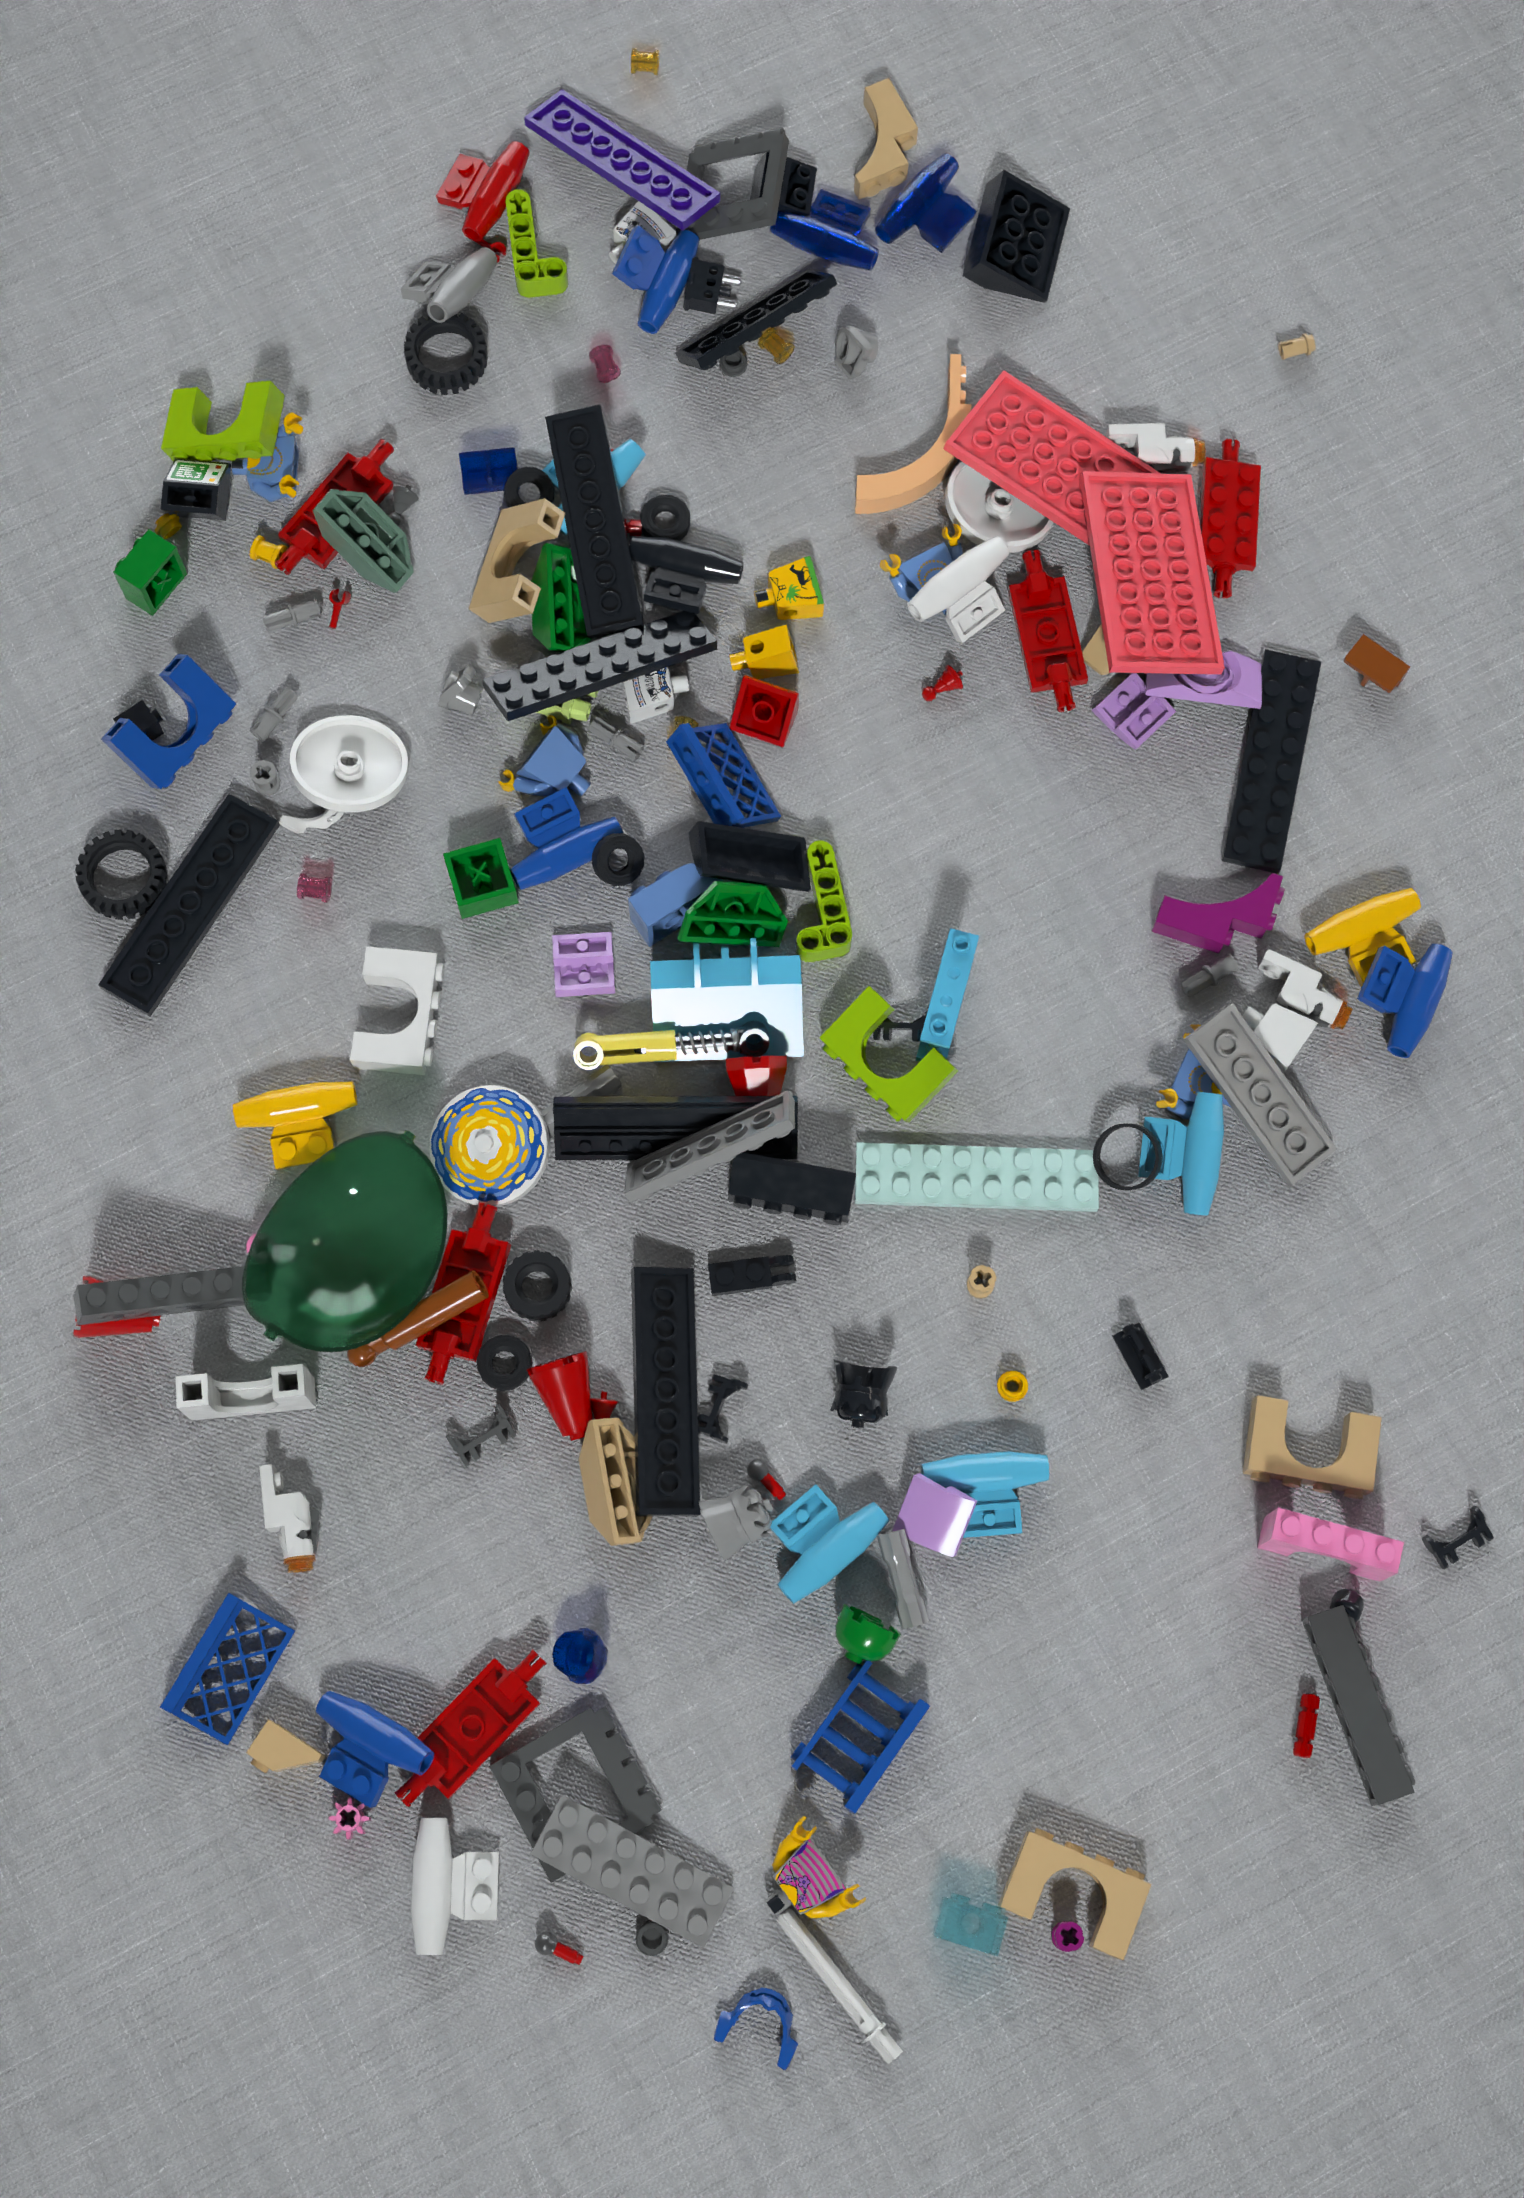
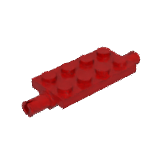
M380 439L367 456L364 455L361 458H356L348 452L278 533L279 539L289 546L282 556L275 561V565L280 571L285 569L284 573L290 575L291 571L303 557L308 558L322 569L329 565L338 552L322 537L313 509L331 489L366 493L379 506L393 489V482L380 472V466L394 452V448L390 443L387 442L384 445L385 440Z
M1226 439L1222 442V459L1206 457L1203 462L1200 528L1206 563L1213 569L1215 574L1214 596L1218 598L1220 597V592H1222V598L1232 596V575L1240 570L1253 572L1256 567L1261 465L1239 462L1240 442L1234 440V446H1232V439Z
M1030 550L1022 555L1027 572L1025 580L1019 584L1008 586V594L1030 692L1054 690L1057 711L1064 712L1065 706L1067 711H1071L1076 706L1070 686L1087 684L1088 675L1065 576L1057 578L1048 576L1043 570L1040 551L1033 550L1034 556H1032Z
M479 1202L472 1228H468L464 1232L451 1230L432 1294L467 1273L475 1271L483 1280L489 1296L418 1337L415 1346L433 1353L424 1377L429 1382L435 1383L437 1381V1384L443 1385L450 1359L454 1357L473 1362L477 1360L512 1246L509 1242L491 1237L492 1235L489 1233L495 1213L497 1212V1207L487 1204L485 1206V1203Z
M533 1649L513 1671L511 1669L507 1670L494 1658L417 1737L434 1752V1759L429 1769L423 1775L414 1773L394 1792L399 1799H402L410 1791L402 1800L406 1806L410 1807L428 1786L433 1787V1785L450 1799L541 1704L527 1690L528 1686L526 1685L547 1664L540 1657L531 1666L539 1657Z

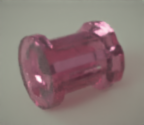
M610 345L597 346L589 353V359L595 364L597 369L596 376L601 383L611 382L621 374L618 365H615L613 360V349Z
M301 873L297 885L298 899L310 897L322 899V902L328 903L332 892V877L326 876L322 879L308 877L307 873Z

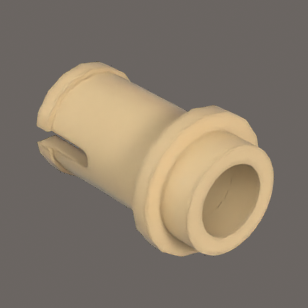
M1303 333L1299 338L1278 343L1279 355L1282 360L1301 354L1308 356L1316 349L1313 335H1307L1306 333Z

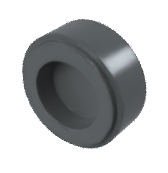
M654 1921L644 1923L636 1933V1945L645 1955H658L668 1945L669 1936L666 1928Z

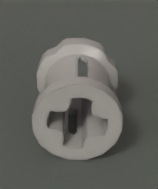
M266 760L254 763L250 770V777L255 783L254 786L257 792L261 795L269 796L275 794L280 789L281 780L274 764Z

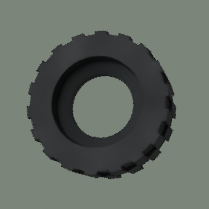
M534 1250L531 1253H522V1256L516 1257L513 1263L508 1265L506 1275L503 1276V1293L507 1303L519 1317L527 1318L529 1321H547L546 1319L550 1317H556L557 1313L565 1309V1305L571 1297L572 1284L565 1264L557 1256L554 1257L546 1251L544 1253L540 1252V1250ZM536 1271L546 1273L551 1278L553 1284L549 1296L540 1301L527 1298L522 1290L524 1278Z

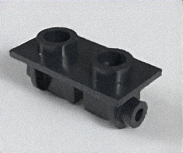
M1139 1322L1129 1324L1122 1328V1331L1112 1335L1141 1391L1169 1377Z

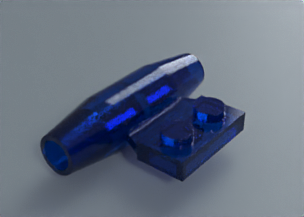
M943 153L919 171L895 197L875 228L877 236L883 242L891 244L916 225L921 237L939 252L943 253L971 222L977 211L958 195L944 193L959 169V164L953 156Z
M823 189L820 190L811 206L810 217L778 211L776 225L770 226L771 233L794 247L839 265L872 271L879 255L878 248L856 236L857 234L860 235L870 216L871 208Z

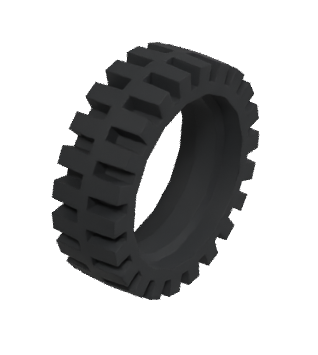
M461 313L459 317L455 314L445 322L438 323L428 315V320L422 316L418 319V325L412 324L410 327L411 332H407L405 336L404 355L408 371L412 375L413 380L416 383L419 382L420 387L425 390L429 387L430 392L435 394L438 389H440L441 395H448V390L452 389L453 394H458L459 387L466 391L469 389V383L475 385L478 382V376H483L484 368L487 366V346L480 326H476V322L472 318L468 320L467 315ZM454 333L469 340L473 347V353L466 365L458 370L444 373L432 371L422 364L419 359L421 346L434 335Z
M121 829L114 830L115 834L111 835L108 831L102 833L104 838L99 839L96 836L92 839L94 843L92 846L87 844L83 848L85 854L79 855L78 861L80 864L76 865L75 868L77 876H75L76 882L84 899L99 914L102 913L108 918L114 916L118 920H123V916L132 919L135 918V913H139L140 916L145 914V908L152 907L154 901L167 885L165 879H168L166 865L159 850L144 835L140 833L136 835L131 830L123 833ZM118 850H133L142 854L149 863L150 877L146 886L136 895L124 900H112L103 897L96 890L93 883L94 871L98 863L108 854Z

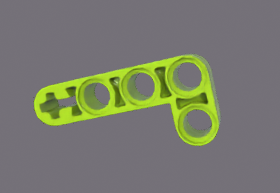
M519 189L509 192L506 196V209L518 293L529 298L563 293L568 287L566 263L557 257L538 259L529 194ZM522 209V213H517V210Z
M818 840L809 846L807 858L809 877L820 925L802 929L798 933L796 941V953L805 962H815L844 956L849 952L852 943V929L834 850L828 842ZM817 855H821V858L824 859V868L820 869ZM823 881H829L833 884V887L824 889L819 884ZM829 908H835L840 913L836 916H829L825 911ZM835 935H841L846 941L837 944L831 938ZM805 941H813L817 946L813 949H806L802 944Z

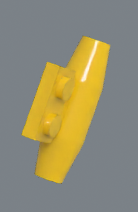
M1413 888L1373 897L1333 915L1304 935L1307 948L1312 955H1319L1349 947L1348 962L1360 987H1362L1379 947L1385 945L1409 959L1408 962L1411 965L1416 962L1404 935L1402 936L1392 927L1421 908L1420 899Z
M353 1081L314 1082L267 1091L234 1103L233 1115L237 1128L274 1127L270 1143L275 1169L279 1170L337 1159L332 1130L323 1118L358 1105Z

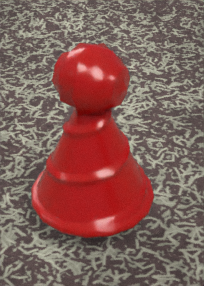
M946 665L945 670L940 678L937 679L934 687L927 686L923 689L922 697L926 701H932L936 699L937 693L956 689L962 690L963 683L960 677L963 673L961 670L956 672L953 667Z
M601 1391V1399L591 1398L594 1418H610L619 1401L607 1399L608 1392Z

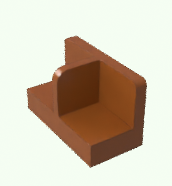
M1364 634L1343 660L1344 663L1364 676L1360 685L1364 687L1370 680L1388 693H1391L1395 687L1400 685L1410 669L1409 665Z

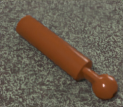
M471 1271L380 1323V1330L368 1337L353 1339L347 1348L349 1361L358 1367L369 1366L376 1360L377 1355L387 1349L398 1350L485 1300L489 1294L483 1280L475 1271Z

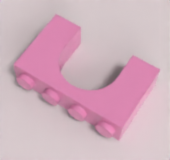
M1278 1507L1264 1517L1257 1548L1289 1556L1294 1552H1308L1332 1557L1351 1564L1350 1574L1380 1582L1398 1573L1404 1542Z

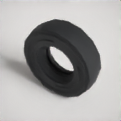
M523 467L517 469L508 477L504 486V499L508 508L526 503L518 494L519 487L524 483H533L538 487L540 491L538 500L545 498L553 503L555 489L551 479L544 471L536 467Z
M659 495L651 498L644 505L640 514L642 531L645 537H661L681 541L687 535L690 528V512L686 504L679 498L671 495ZM661 512H670L676 517L675 525L668 529L658 527L654 520Z
M612 833L603 837L596 844L592 853V866L595 874L601 881L612 886H625L640 876L644 867L645 856L642 847L634 838L624 833ZM623 849L627 853L628 862L623 869L614 871L609 866V856L614 850Z
M499 1335L487 1340L480 1348L477 1357V1370L482 1380L491 1388L500 1391L513 1390L521 1386L529 1377L526 1369L533 1367L532 1355L527 1345L519 1338L510 1335ZM503 1351L511 1352L516 1357V1367L508 1374H500L493 1368L494 1357Z

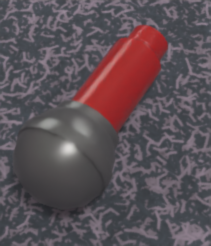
M761 1459L751 1461L747 1467L749 1477L758 1482L760 1481L774 1497H777L779 1500L783 1499L787 1494L784 1492V1488L769 1473L767 1463Z
M542 1932L535 1940V1948L541 1955L553 1954L572 1964L576 1963L580 1965L583 1959V1955L579 1954L577 1950L558 1942V1939L551 1932Z

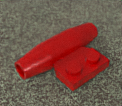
M512 141L491 167L482 159L459 154L436 194V198L440 204L461 210L464 207H469L462 228V232L469 239L480 242L501 218L506 209V196L519 186L530 154L524 144Z

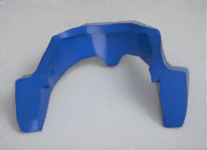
M759 1988L744 1994L732 2012H721L714 2032V2040L722 2043L731 2027L739 2020L738 2016L745 2009L752 2005L761 2004L765 2010H775L780 2016L783 2025V2035L780 2037L781 2042L779 2045L781 2050L777 2065L783 2070L789 2067L798 2042L790 2036L793 2014L782 1994L772 1989Z

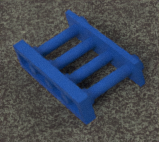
M868 1660L864 1665L858 1663L847 1676L852 1681L809 1743L806 1745L801 1741L790 1757L795 1761L791 1767L795 1771L804 1763L844 1793L843 1798L847 1800L844 1808L852 1814H855L930 1707L922 1699H919L916 1704L911 1701L907 1703L869 1675L867 1671L873 1663ZM859 1683L900 1713L899 1717L904 1721L897 1731L892 1727L889 1730L848 1699ZM840 1709L882 1740L881 1744L885 1748L879 1757H876L874 1754L869 1756L829 1726ZM821 1736L863 1767L862 1771L866 1775L860 1784L855 1781L853 1783L849 1782L810 1752Z

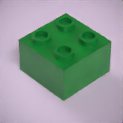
M150 529L143 536L137 538L133 549L126 557L121 558L117 562L113 571L125 598L152 616L187 575L177 547Z
M500 838L443 853L462 919L519 903Z

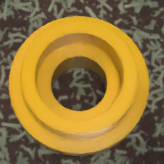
M166 513L155 522L157 526L154 532L159 536L161 535L164 539L172 537L182 527L179 522L180 518L177 514L170 515Z
M1007 1371L998 1379L997 1391L1004 1400L1017 1402L1024 1398L1028 1391L1027 1379L1018 1371ZM1015 1382L1018 1390L1015 1392L1009 1391L1007 1383Z

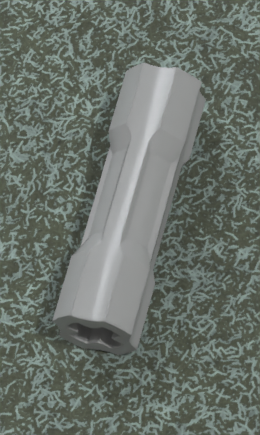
M605 1065L565 1097L610 1096L622 1087V1083L611 1067ZM553 1103L541 1111L548 1127L550 1138L554 1136Z
M905 1529L877 1536L882 1558L887 1564L896 1598L895 1607L901 1630L929 1623L925 1604L919 1594L910 1561L911 1552Z

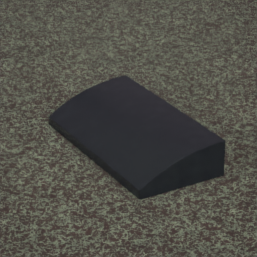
M697 821L688 832L692 857L700 876L751 884H763L765 886L805 892L811 890L806 840L804 837Z

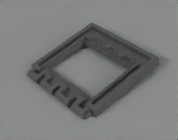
M783 127L764 131L763 134L757 132L740 136V139L734 137L717 141L716 144L711 142L695 146L694 153L689 154L687 171L700 180H703L705 165L765 152H769L762 197L715 206L685 230L695 233L699 240L776 225L789 139L785 135ZM678 227L676 228V236L681 231Z
M591 1707L489 1766L532 1848L551 1812L526 1764L579 1735L581 1732H583L629 1817L618 1825L636 1834L653 1824L654 1822L651 1817L662 1810L651 1790L639 1796L637 1790L648 1783L636 1761L625 1767L622 1765L621 1762L632 1756L620 1732L610 1738L607 1737L606 1733L617 1726L606 1707L601 1708L595 1713ZM538 1859L551 1883L566 1875V1873Z

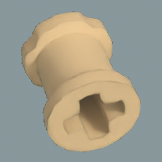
M984 1265L976 1266L972 1269L971 1275L967 1280V1290L973 1297L982 1299L992 1293L997 1279L993 1269ZM978 1276L981 1280H988L985 1287L982 1284H975Z

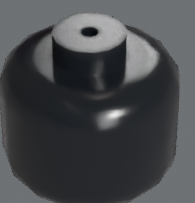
M1341 1589L1335 1592L1331 1600L1330 1609L1344 1605L1346 1612L1357 1622L1364 1608L1362 1597L1351 1589Z

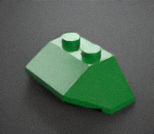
M545 543L531 582L541 588L532 614L533 636L548 650L564 652L587 644L591 639L587 637L571 549Z
M714 881L686 911L677 939L682 942L750 945V938H756V946L779 947L788 920L765 885Z

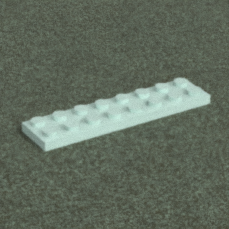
M856 1143L855 1204L1097 1212L1099 1209V1176L1093 1164V1150Z

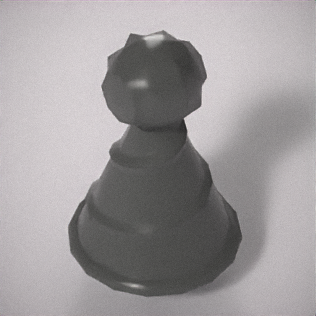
M396 485L392 489L394 512H391L388 516L397 526H400L401 523L400 515L419 499L411 491V486L406 485V487Z

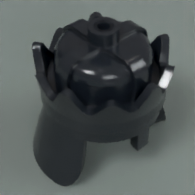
M834 1360L838 1386L830 1411L837 1410L838 1416L843 1420L852 1421L851 1427L864 1428V1423H877L883 1417L888 1416L887 1391L898 1368L896 1366H888L887 1368L865 1367Z

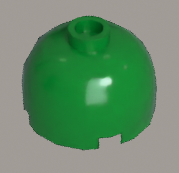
M846 1604L843 1605L835 1625L837 1641L846 1650L844 1656L858 1664H861L863 1659L872 1662L884 1659L895 1647L901 1633L891 1625L888 1630L883 1628L884 1624L881 1623V1619L854 1606L849 1608Z

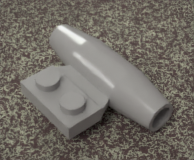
M480 248L461 260L455 268L451 267L448 263L426 261L401 287L402 298L415 300L416 302H425L432 298L427 307L428 315L435 322L443 323L463 310L486 285L497 264L496 254L489 248Z

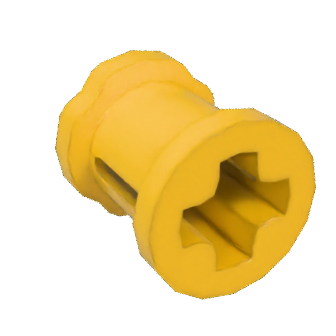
M258 535L251 545L249 556L250 559L255 561L260 559L270 563L272 568L278 569L275 561L282 556L287 547L283 544L275 545L266 541L265 537Z

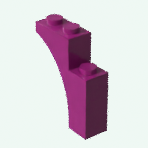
M1272 873L1264 883L1249 894L1223 903L1197 904L1164 895L1152 932L1218 954L1223 945H1230L1234 930L1262 939L1265 931H1271L1274 926L1277 914L1272 913L1275 904L1280 905L1285 888L1280 887L1283 876Z

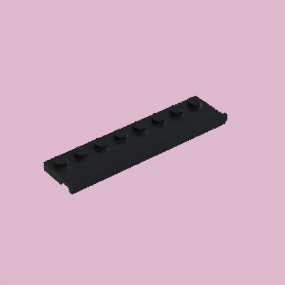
M775 1096L554 1097L555 1160H637ZM793 1096L795 1100V1129L782 1138L775 1137L764 1142L758 1149L753 1151L746 1150L743 1153L777 1159H797V1096Z

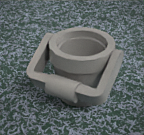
M854 326L842 327L836 338V358L834 361L849 379H853L861 375L867 363L874 362L876 359L878 338L875 334L859 331Z
M470 663L458 673L451 671L439 697L438 705L440 707L450 708L471 715L474 714L483 688L471 682L477 671Z

